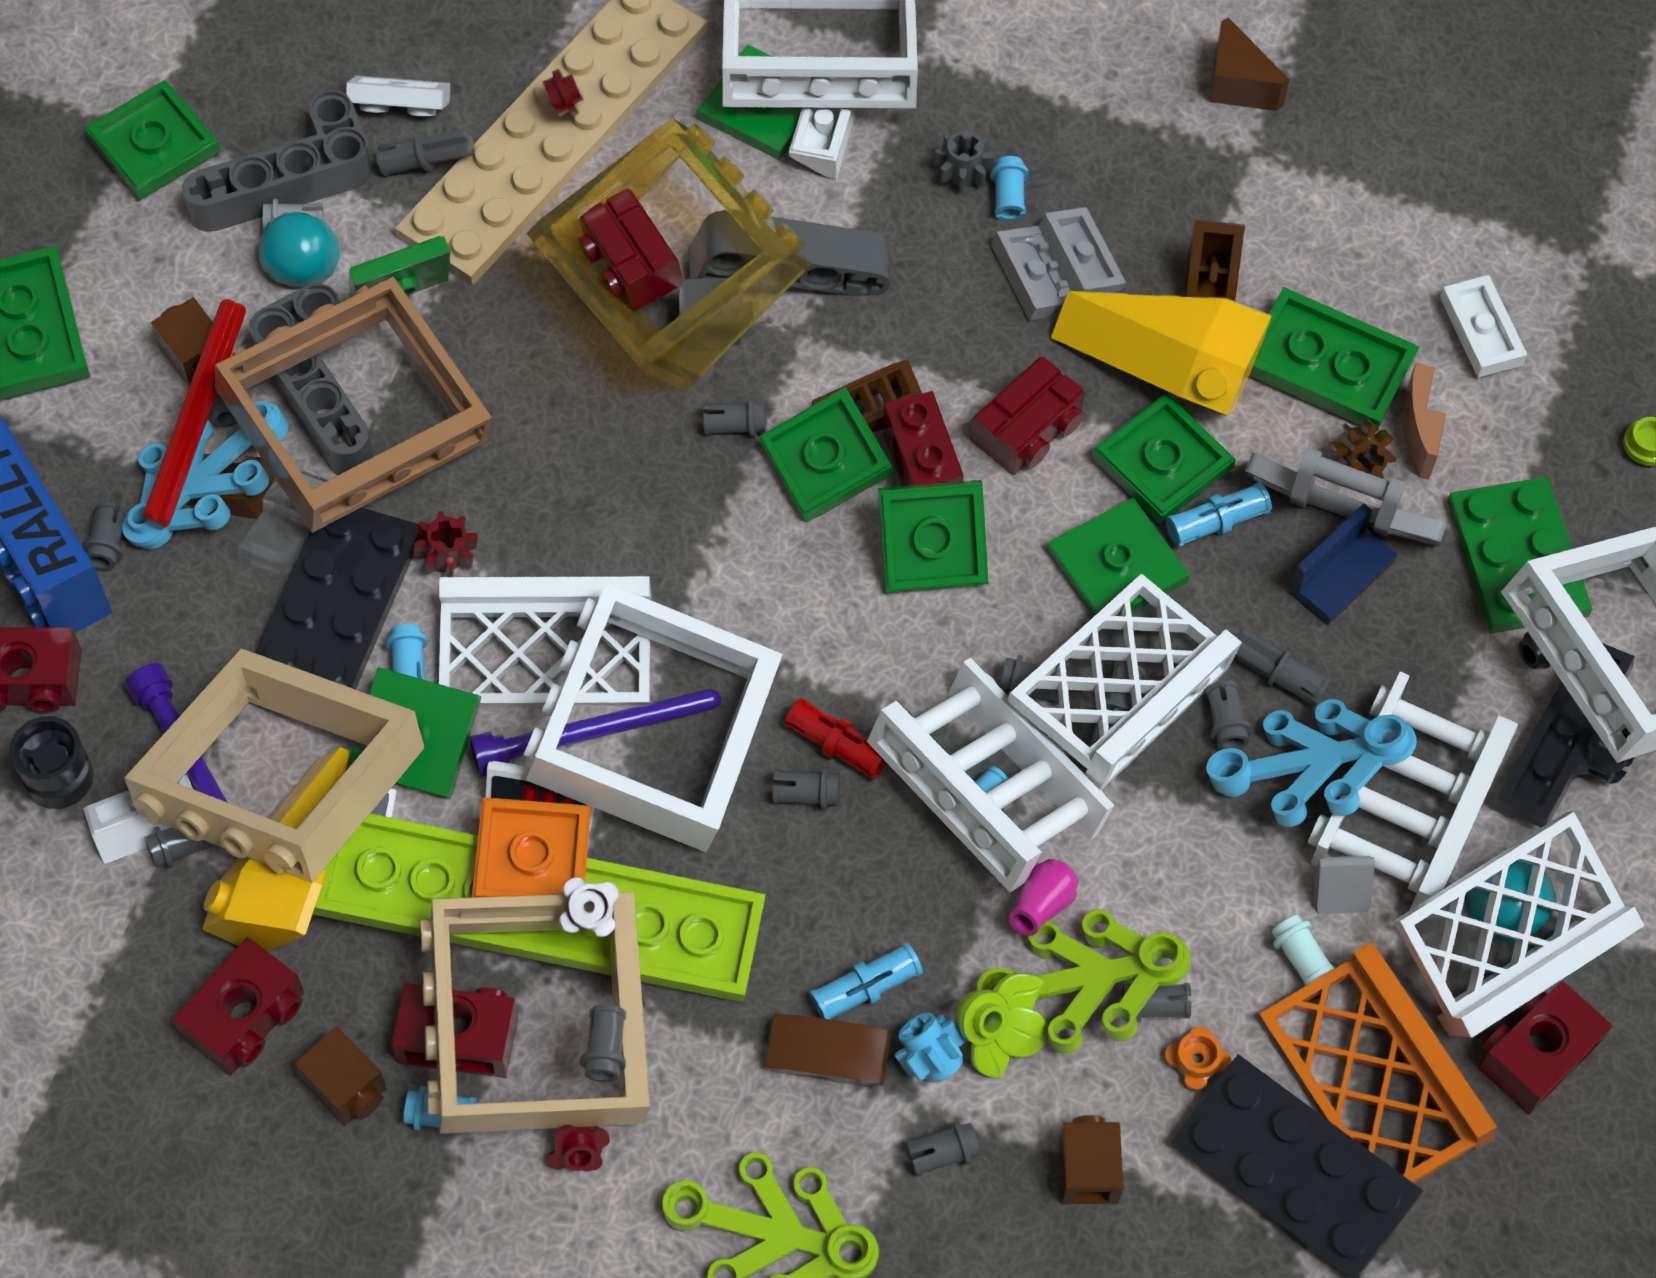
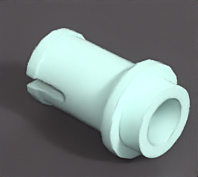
M1295 915L1286 919L1272 930L1271 933L1276 939L1273 942V946L1277 950L1282 949L1306 986L1335 968L1329 963L1322 949L1310 933L1312 929L1310 921L1303 922L1299 915Z

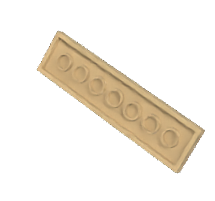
M610 0L476 141L474 153L471 156L460 158L395 227L396 237L412 246L440 235L441 237L444 236L450 249L449 271L473 286L708 32V21L673 0ZM557 69L561 71L563 77L570 74L573 75L584 98V101L577 103L579 114L575 116L568 113L559 117L545 89L543 81L552 78V72Z

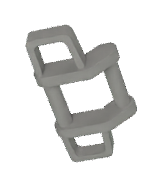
M1309 447L1305 451L1298 472L1252 452L1245 471L1246 477L1255 482H1261L1264 486L1289 497L1292 504L1303 508L1306 507V504H1310L1345 518H1349L1364 504V502L1314 485L1316 477L1382 500L1380 508L1365 503L1372 509L1367 525L1373 527L1372 533L1386 538L1388 534L1433 546L1440 545L1448 524L1447 522L1398 509L1406 482L1391 478L1388 481L1321 457L1322 452Z

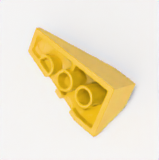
M1068 291L1051 338L1181 398L1228 416L1238 406L1272 315L1228 298Z
M338 747L318 758L270 819L298 829L345 773L350 751ZM248 857L237 858L223 877L214 882L207 893L203 908L208 914L202 930L237 946H240L249 937L267 952L303 937L306 934L323 885L325 869L311 883L286 872L279 874L268 865Z

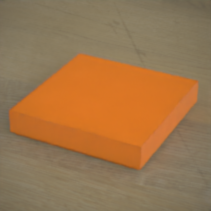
M482 797L472 898L565 895L563 887L568 880L578 877L585 882L591 806Z

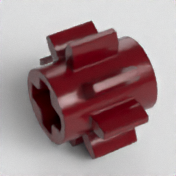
M438 511L437 519L430 525L425 522H419L417 534L422 540L414 542L413 556H425V573L427 575L437 571L445 572L447 577H453L454 570L459 565L469 569L472 567L474 556L469 550L477 547L478 534H466V517L461 516L458 519L445 517L442 511ZM442 542H447L449 548H444Z

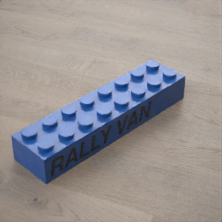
M0 415V568L15 593L18 592L25 604L23 606L35 627H73L74 632L77 633L113 612L93 563Z

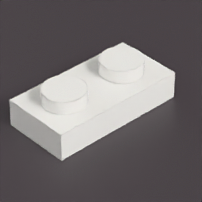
M355 76L347 82L346 95H348L352 103H360V110L387 112L389 111V106L407 107V113L410 115L434 116L436 115V109L442 110L449 103L450 83Z
M1489 275L1443 287L1440 299L1478 378L1524 365L1527 352Z

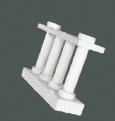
M969 658L962 663L948 693L951 696L950 698L916 718L912 717L895 701L881 709L867 742L1009 892H1012L1023 885L1042 853L1037 848L1038 846L1072 824L1089 840L1093 839L1099 834L1114 804L1039 727L1007 701L1008 696L996 684L994 679ZM967 713L986 734L949 755L929 734ZM1002 749L1022 771L986 793L965 771ZM1038 786L1058 808L1022 831L1001 809Z
M1399 672L1392 689L1381 686L1369 714L1375 717L1388 714L1399 716L1411 725L1412 728L1468 752L1467 758L1477 762L1471 776L1460 772L1459 776H1456L1411 755L1398 764L1383 765L1388 769L1448 795V801L1457 805L1451 820L1440 816L1439 820L1364 786L1358 792L1360 797L1359 808L1429 839L1427 845L1437 849L1431 864L1421 859L1419 864L1414 863L1340 829L1345 816H1338L1333 813L1330 818L1320 814L1308 844L1316 847L1310 865L1317 867L1322 857H1326L1330 848L1347 856L1374 857L1376 869L1408 883L1407 889L1417 893L1411 905V910L1444 889L1518 723L1498 715L1490 733L1480 729L1479 733H1475L1401 700L1409 675ZM1342 795L1340 796L1339 800L1344 799L1349 795Z

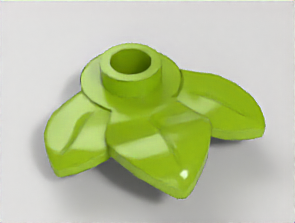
M1029 973L1008 974L1002 978L993 990L970 992L959 1002L955 1013V1021L962 1036L971 1042V1062L978 1072L987 1077L999 1079L1008 1066L1010 1056L1021 1058L1033 1056L1047 1043V1023L1041 1014L1033 1010L1044 986V981L1039 977Z

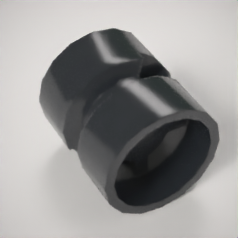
M41 716L26 722L16 731L10 742L9 755L28 796L36 804L48 809H63L76 804L87 795L93 784L94 771L76 729L68 721L55 716Z

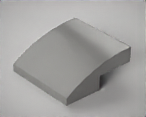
M1087 207L1045 213L1038 226L998 231L991 242V246L1029 321L1060 313L1068 291L1116 293L1126 285V281Z

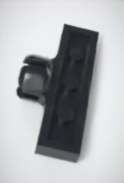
M1602 643L1627 679L1633 668L1635 656ZM1561 681L1497 800V809L1542 828L1551 822L1570 784L1578 775H1590L1609 784L1619 783L1627 774L1622 769L1625 766L1629 767L1634 757L1616 762ZM1626 727L1622 730L1625 738L1631 734Z

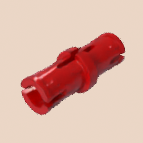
M803 697L799 698L790 709L784 726L820 746L822 754L828 758L834 759L837 757L873 781L880 776L887 762L870 746L866 737L853 729V723L845 718L838 720L828 715Z

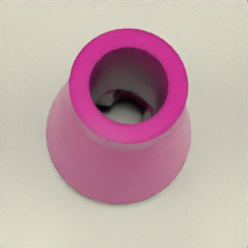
M1047 859L1042 863L1035 864L1024 883L1015 908L1009 914V921L1012 927L1023 935L1033 936L1044 924L1072 904L1076 899V889L1078 887V879L1074 871L1065 863L1055 859Z

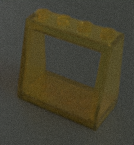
M671 118L543 216L526 234L643 372L686 391L812 264L800 251L805 245L801 238L786 224L783 223L778 227L769 217L775 210L768 201L754 189L748 193L740 184L745 178L743 173L725 156L719 160L710 150L715 145L712 138L695 123L688 128L674 118ZM681 158L763 252L660 331L641 308L636 311L631 310L623 296L619 298L614 297L602 280L601 272L605 271L599 260L592 264L588 261L577 239L578 236L583 234L579 217L600 202L606 203L608 198L625 189L632 190L639 201L673 164Z

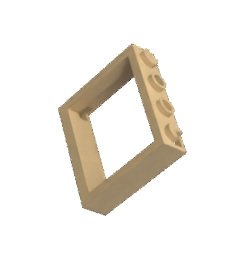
M241 648L124 779L133 800V807L136 808L139 815L148 818L150 823L157 824L159 822L181 831L192 840H205L225 848L235 857H248L268 865L279 874L286 872L313 883L425 747L415 711ZM249 702L367 745L298 829L178 784V781Z
M634 892L619 893L618 899L613 902L614 909L611 917L615 921V928L609 934L613 1005L626 1011L621 1056L626 1060V1068L619 1072L620 1097L458 1105L449 934L564 930L559 920L560 916L566 911L567 897L565 895L432 899L430 920H420L421 953L432 952V972H423L422 986L423 1005L434 1006L435 1026H425L426 1060H436L437 1080L427 1081L428 1115H439L440 1134L559 1128L564 1125L590 1127L645 1123L650 1108ZM586 902L584 904L585 911L593 912L594 904Z

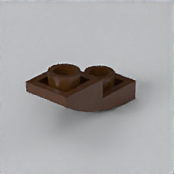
M774 1013L765 1068L774 1073L825 1077L831 1082L883 1086L892 1032L884 1028L851 1022Z

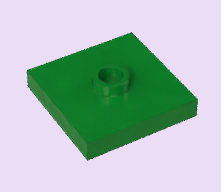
M749 44L746 45L739 55L773 57ZM738 74V76H747V74ZM721 78L699 107L698 120L780 160L791 146L802 107H723V78Z
M166 80L161 81L84 127L88 140L139 200L221 152L218 140Z
M440 235L350 267V298L364 285L369 289L391 277L396 279L407 296L448 281L450 249L445 237Z
M846 387L758 436L806 522L823 515L895 474L892 465Z
M1168 393L1164 394L1095 446L1091 456L1160 525L1167 520V516L1177 513L1234 469L1236 459Z
M981 480L878 488L883 575L886 593L989 584L983 482Z
M1134 497L1047 543L1046 551L1093 617L1141 574L1166 594L1180 588L1189 581L1190 574ZM1138 595L1130 602L1131 613L1150 603Z
M377 667L369 695L415 711L425 747L396 783L451 799L482 697L477 694ZM355 741L347 769L359 757L367 745Z

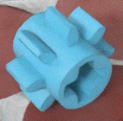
M923 1013L912 1018L902 1027L899 1032V1041L904 1048L894 1055L908 1076L914 1074L918 1081H922L926 1077L929 1082H940L953 1075L960 1068L963 1062V1054L958 1047L967 1040L962 1036L954 1019L947 1021L943 1014L936 1018L932 1013Z

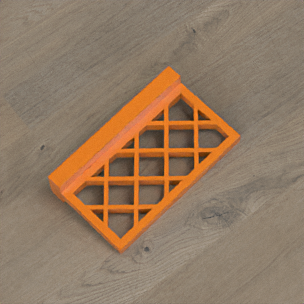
M1372 941L1354 951L1352 959L1259 1013L1260 1019L1323 1116L1357 1142L1369 1144L1368 1150L1373 1154L1376 1146L1409 1154L1405 1173L1402 1175L1414 1184L1473 1148L1477 1150L1494 1140L1497 1130L1496 1124ZM1350 977L1362 995L1358 1013L1326 1007L1329 989ZM1321 994L1319 1005L1308 1003V1001ZM1366 1004H1368L1376 1018L1364 1015ZM1293 1010L1316 1014L1311 1041L1287 1037L1277 1019ZM1323 1016L1355 1023L1349 1051L1317 1043ZM1362 1025L1386 1031L1392 1040L1388 1060L1356 1052ZM1296 1049L1308 1051L1306 1063L1303 1062ZM1397 1049L1407 1064L1395 1061ZM1315 1053L1347 1060L1341 1088L1317 1083L1311 1074ZM1353 1062L1386 1069L1380 1097L1347 1090ZM1392 1071L1416 1076L1423 1087L1419 1106L1386 1099ZM1326 1095L1338 1097L1336 1111ZM1428 1096L1438 1111L1425 1108ZM1345 1099L1378 1107L1372 1135L1347 1129L1341 1120ZM1384 1108L1417 1116L1411 1144L1378 1137ZM1423 1118L1447 1123L1459 1141L1442 1151L1417 1146ZM1415 1156L1428 1158L1413 1168Z

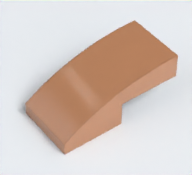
M1415 363L1405 397V435L1412 463L1419 478L1429 480L1438 457L1446 413L1427 409L1435 367Z

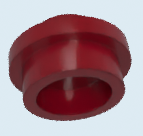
M559 69L553 71V77L543 81L558 116L561 117L568 113H571L572 116L579 114L577 103L584 101V98L572 74L563 77Z

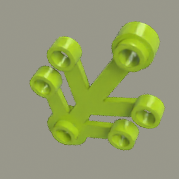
M1103 909L1092 910L1084 916L1082 928L1086 941L1095 947H1104L1112 944L1130 956L1110 960L1061 933L1058 925L1051 921L1044 924L1035 935L1028 936L1031 949L1036 956L1043 959L1057 956L1075 966L1070 969L1037 975V977L1044 981V986L1038 999L1081 990L1063 1015L1055 1017L1050 1022L1048 1034L1052 1047L1061 1053L1076 1051L1083 1043V1026L1114 984L1135 978L1121 1001L1107 1007L1102 1017L1105 1032L1110 1039L1118 1042L1131 1039L1138 1029L1136 1017L1159 986H1171L1180 982L1189 972L1191 956L1187 945L1175 935L1166 932L1154 933L1145 938L1114 921L1112 914ZM1099 923L1108 925V928L1101 933H1095L1090 930ZM1048 934L1055 937L1049 944L1037 942L1041 935ZM1162 958H1168L1173 961L1165 966L1154 965ZM1004 967L992 968L986 971L978 980L977 991L993 990L1003 977L1014 972ZM1118 1017L1129 1019V1022L1123 1027L1111 1025L1112 1021ZM1063 1029L1075 1031L1074 1035L1068 1039L1057 1037V1034Z
M760 1152L749 1153L741 1160L739 1176L741 1182L746 1187L754 1189L770 1218L710 1202L703 1187L689 1180H682L672 1184L663 1196L664 1217L669 1225L677 1230L691 1231L700 1225L763 1241L732 1259L723 1258L716 1260L709 1267L707 1278H714L715 1273L720 1269L731 1270L736 1278H748L795 1251L818 1257L788 1276L785 1274H774L769 1278H831L832 1276L836 1278H866L872 1273L878 1262L879 1247L876 1238L865 1227L846 1223L827 1190L826 1175L815 1167L801 1169L794 1178L793 1188L794 1194L799 1201L811 1204L825 1233L805 1228L801 1225L773 1176V1164L770 1158ZM756 1162L761 1163L766 1167L767 1173L760 1179H752L745 1172L748 1165ZM807 1177L816 1178L821 1183V1188L817 1193L807 1194L800 1188L801 1181ZM684 1200L693 1202L697 1207L696 1212L687 1218L679 1216L675 1211L677 1204ZM846 1245H854L860 1250L861 1257L857 1261L849 1263L840 1257V1250Z

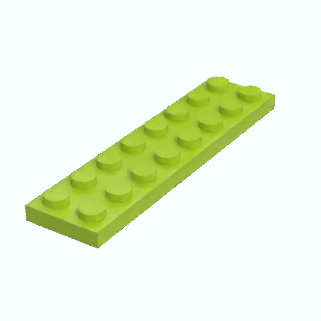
M370 813L324 868L323 885L312 915L420 936V920H430L432 899L472 898L478 835ZM587 858L585 883L600 885L604 881H610L617 887L619 893L634 892L641 982L744 1003L766 894ZM579 929L575 933H568L565 930L449 934L450 943L611 976L609 935L600 937L594 931Z

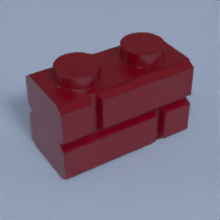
M625 189L608 198L606 203L600 202L581 212L579 220L583 234L577 237L579 245L591 264L599 260L605 271L601 272V277L613 299L623 296L630 309L636 311L655 301L657 296L662 297L681 287L684 281L679 260L632 190Z
M1044 356L1039 357L972 418L970 440L1012 475L1018 473L1026 464L1033 468L1047 455L1050 449L1049 443L1060 433L1067 437L1079 426L1084 417L1082 407L1085 392L1066 374L1062 375L1060 369Z

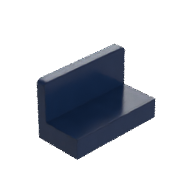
M1365 503L1298 565L1289 594L1327 626L1395 562L1397 553L1367 529L1372 509Z

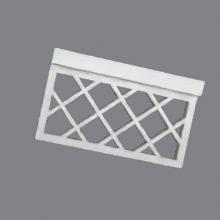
M1141 574L1011 691L1007 701L1087 768L1085 775L1101 791L1206 691L1209 685L1215 683L1225 673L1242 642L1226 629L1219 636L1215 635ZM1138 595L1142 596L1156 608L1157 618L1132 617L1130 602ZM1101 629L1123 630L1125 648L1099 646L1098 631ZM1133 630L1159 631L1161 649L1136 648ZM1169 632L1186 633L1200 645L1193 651L1172 650ZM1087 641H1089V646H1083ZM1069 658L1091 659L1093 678L1067 677L1065 662ZM1101 660L1127 661L1129 679L1103 678ZM1137 662L1163 663L1165 678L1162 681L1139 680ZM1173 663H1180L1178 666L1174 668ZM1056 671V676H1050L1053 672ZM1036 688L1058 689L1060 708H1043L1028 695ZM1068 690L1094 691L1096 710L1070 709ZM1105 692L1131 693L1132 709L1130 711L1107 710ZM1141 693H1148L1143 698L1141 696ZM1071 722L1098 723L1100 739L1091 747L1087 746L1073 734ZM1108 724H1115L1109 729Z
M650 576L440 577L439 684L451 687V676L468 661L486 679L472 692L482 697L479 707L544 706L549 693L538 692L545 686L549 690L551 689L553 684L551 680L561 671L559 667L563 657L544 674L525 655L545 636L565 654L568 645L552 630L565 617H580L588 597L598 601L606 582L651 600ZM475 617L487 630L465 649L452 636L453 618ZM486 617L500 618L492 624ZM514 617H527L539 630L518 649L500 630ZM539 617L552 618L544 623ZM607 622L601 639L617 655L598 673L589 666L586 675L591 680L579 690L573 706H641L649 704L650 639L638 634L623 648L605 631L611 624ZM494 636L512 655L491 674L473 655ZM453 647L460 655L451 663ZM638 647L639 663L630 655ZM520 661L538 680L525 693H511L499 680ZM625 661L639 674V692H616L604 679ZM493 686L500 693L486 692ZM597 686H599V687L604 691V692L590 693V692H591L592 690H594Z
M1565 812L1393 921L1443 1012L1437 1017L1449 1036L1469 1038L1474 1037L1645 926L1635 907L1624 906L1574 812ZM1562 831L1566 832L1573 845L1569 867L1547 861L1552 838ZM1536 849L1535 857L1527 855L1529 852ZM1517 860L1533 865L1526 894L1504 888L1509 865ZM1582 866L1585 867L1587 872L1581 871ZM1545 869L1567 875L1561 904L1539 898ZM1494 875L1492 884L1483 882ZM1579 879L1592 882L1603 901L1601 905L1588 913L1573 908ZM1474 887L1490 892L1483 922L1461 916L1465 894ZM1502 896L1524 902L1518 932L1495 926ZM1450 903L1448 912L1441 910L1442 907ZM1537 906L1559 912L1554 935L1546 940L1530 936ZM1430 915L1447 919L1440 950L1425 946L1414 926ZM1571 916L1579 918L1569 925ZM1459 923L1481 929L1474 960L1452 954ZM1493 933L1516 940L1511 962L1503 968L1487 964ZM1528 943L1535 945L1534 948L1526 952ZM1431 955L1438 957L1436 964L1434 963ZM1450 961L1473 967L1468 990L1456 998L1452 996L1445 983ZM1485 971L1493 973L1483 980Z

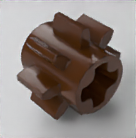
M1366 418L1362 423V427L1351 428L1346 423L1343 424L1344 433L1340 437L1339 442H1330V447L1341 456L1335 462L1384 479L1382 471L1386 468L1387 463L1396 462L1397 459L1385 448V446L1392 442L1393 437L1386 430L1376 433L1375 425ZM1369 445L1371 448L1369 452H1366ZM1357 452L1360 453L1358 459L1355 457Z

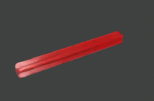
M224 299L220 302L142 515L145 522L160 528H166L170 524L217 395L215 390V364L230 358L246 314L244 305L230 299Z

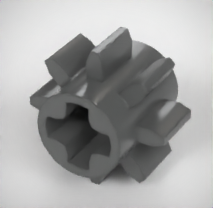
M969 129L957 132L952 136L946 133L944 135L943 148L935 149L934 166L941 168L940 182L946 183L949 181L953 185L958 186L961 192L964 191L965 187L972 186L975 183L983 187L986 172H990L994 167L995 154L987 152L989 139L987 137L980 138L977 134L970 132Z

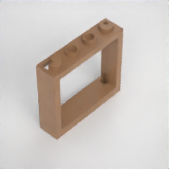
M394 277L369 289L364 285L356 291L353 297L335 306L333 304L324 305L315 310L308 319L292 327H279L272 331L264 341L246 350L244 348H237L233 350L232 357L215 364V390L312 533L484 444L489 438L492 421L491 415ZM386 320L453 416L312 489L245 390Z

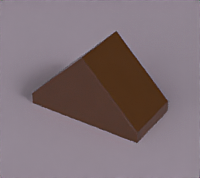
M1229 17L1221 21L1215 50L1209 102L1272 111L1282 108L1290 79Z
M1195 220L1187 256L1185 297H1219L1236 301L1245 224Z

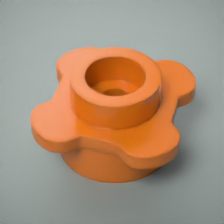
M1202 1026L1192 1028L1190 1033L1182 1038L1180 1044L1172 1043L1165 1051L1167 1064L1177 1067L1185 1077V1086L1193 1091L1203 1090L1208 1079L1217 1073L1223 1074L1232 1062L1230 1054L1222 1051V1046L1218 1039L1212 1035L1209 1029ZM1199 1054L1203 1057V1061L1197 1063L1193 1060V1056Z

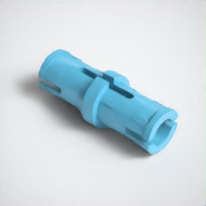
M1258 482L1251 487L1221 497L1219 494L1212 495L1206 498L1203 505L1176 515L1167 516L1165 521L1166 529L1173 544L1179 548L1186 543L1215 532L1221 536L1230 533L1234 525L1271 513L1272 503L1267 489L1261 482Z
M905 943L900 948L866 965L862 960L851 966L852 972L817 990L810 991L809 994L820 1017L832 1019L865 1001H868L870 1005L880 1001L881 993L914 976L923 974V970L914 950L909 943ZM886 972V974H884V975H882V976H880V977L874 979V978L877 977L878 975H880V974ZM863 983H866V984H864V985H862V986L856 988L855 990H853V991H851V992H849V993L846 994L847 991H849V990H851V989H853V988H855V987H857V986H859V985H861V984H863Z

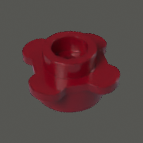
M561 1126L554 1133L555 1149L548 1154V1163L557 1170L565 1167L574 1171L588 1172L598 1170L603 1164L602 1149L610 1142L609 1133L597 1126Z

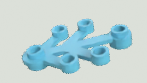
M266 401L254 402L278 440L282 441L288 432L289 424L280 409L275 404ZM207 420L169 526L166 528H160L145 522L142 515L167 448L163 444L154 443L141 451L139 464L146 472L141 502L127 513L122 527L124 536L131 544L143 549H156L164 545L171 538L174 530L205 527L208 530L219 529L228 522L231 515L229 507L219 495L244 493L245 495L253 496L265 490L269 483V476L262 465L256 460L242 462L237 466L234 473L219 474L252 445L242 428L237 430L203 460L206 440L210 437L213 430L212 424ZM252 475H255L254 478H252L251 480L247 481V479H248L249 477H251ZM201 498L196 503L195 508L180 509L190 499ZM217 509L213 514L208 515L211 511Z
M1329 699L1320 703L1315 709V718L1320 731L1326 735H1338L1346 732L1355 737V739L1337 742L1295 721L1290 712L1278 710L1270 713L1263 721V728L1269 743L1274 746H1286L1291 743L1303 750L1249 761L1247 755L1241 750L1226 748L1211 756L1207 762L1206 769L1213 788L1228 797H1237L1244 794L1249 789L1251 782L1304 771L1287 790L1275 795L1271 802L1276 821L1282 826L1292 827L1304 821L1307 816L1305 802L1342 763L1357 760L1342 779L1332 781L1324 791L1329 810L1333 814L1346 816L1355 812L1360 805L1358 792L1383 765H1394L1406 760L1416 748V735L1411 725L1399 716L1382 715L1370 721L1346 709L1342 701ZM1338 715L1333 719H1327L1330 716ZM1281 726H1286V727H1285L1284 729H1282V730H1276L1277 728H1279V727H1281ZM1349 795L1344 799L1336 800L1339 796ZM1295 806L1291 810L1283 811L1286 807Z

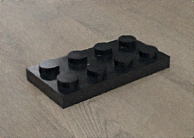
M361 507L313 533L310 531L256 654L356 690L413 558V544L421 540L417 534L418 524Z
M1237 1054L1171 1141V1146L1346 1278H1360L1423 1192L1421 1188L1239 1054Z

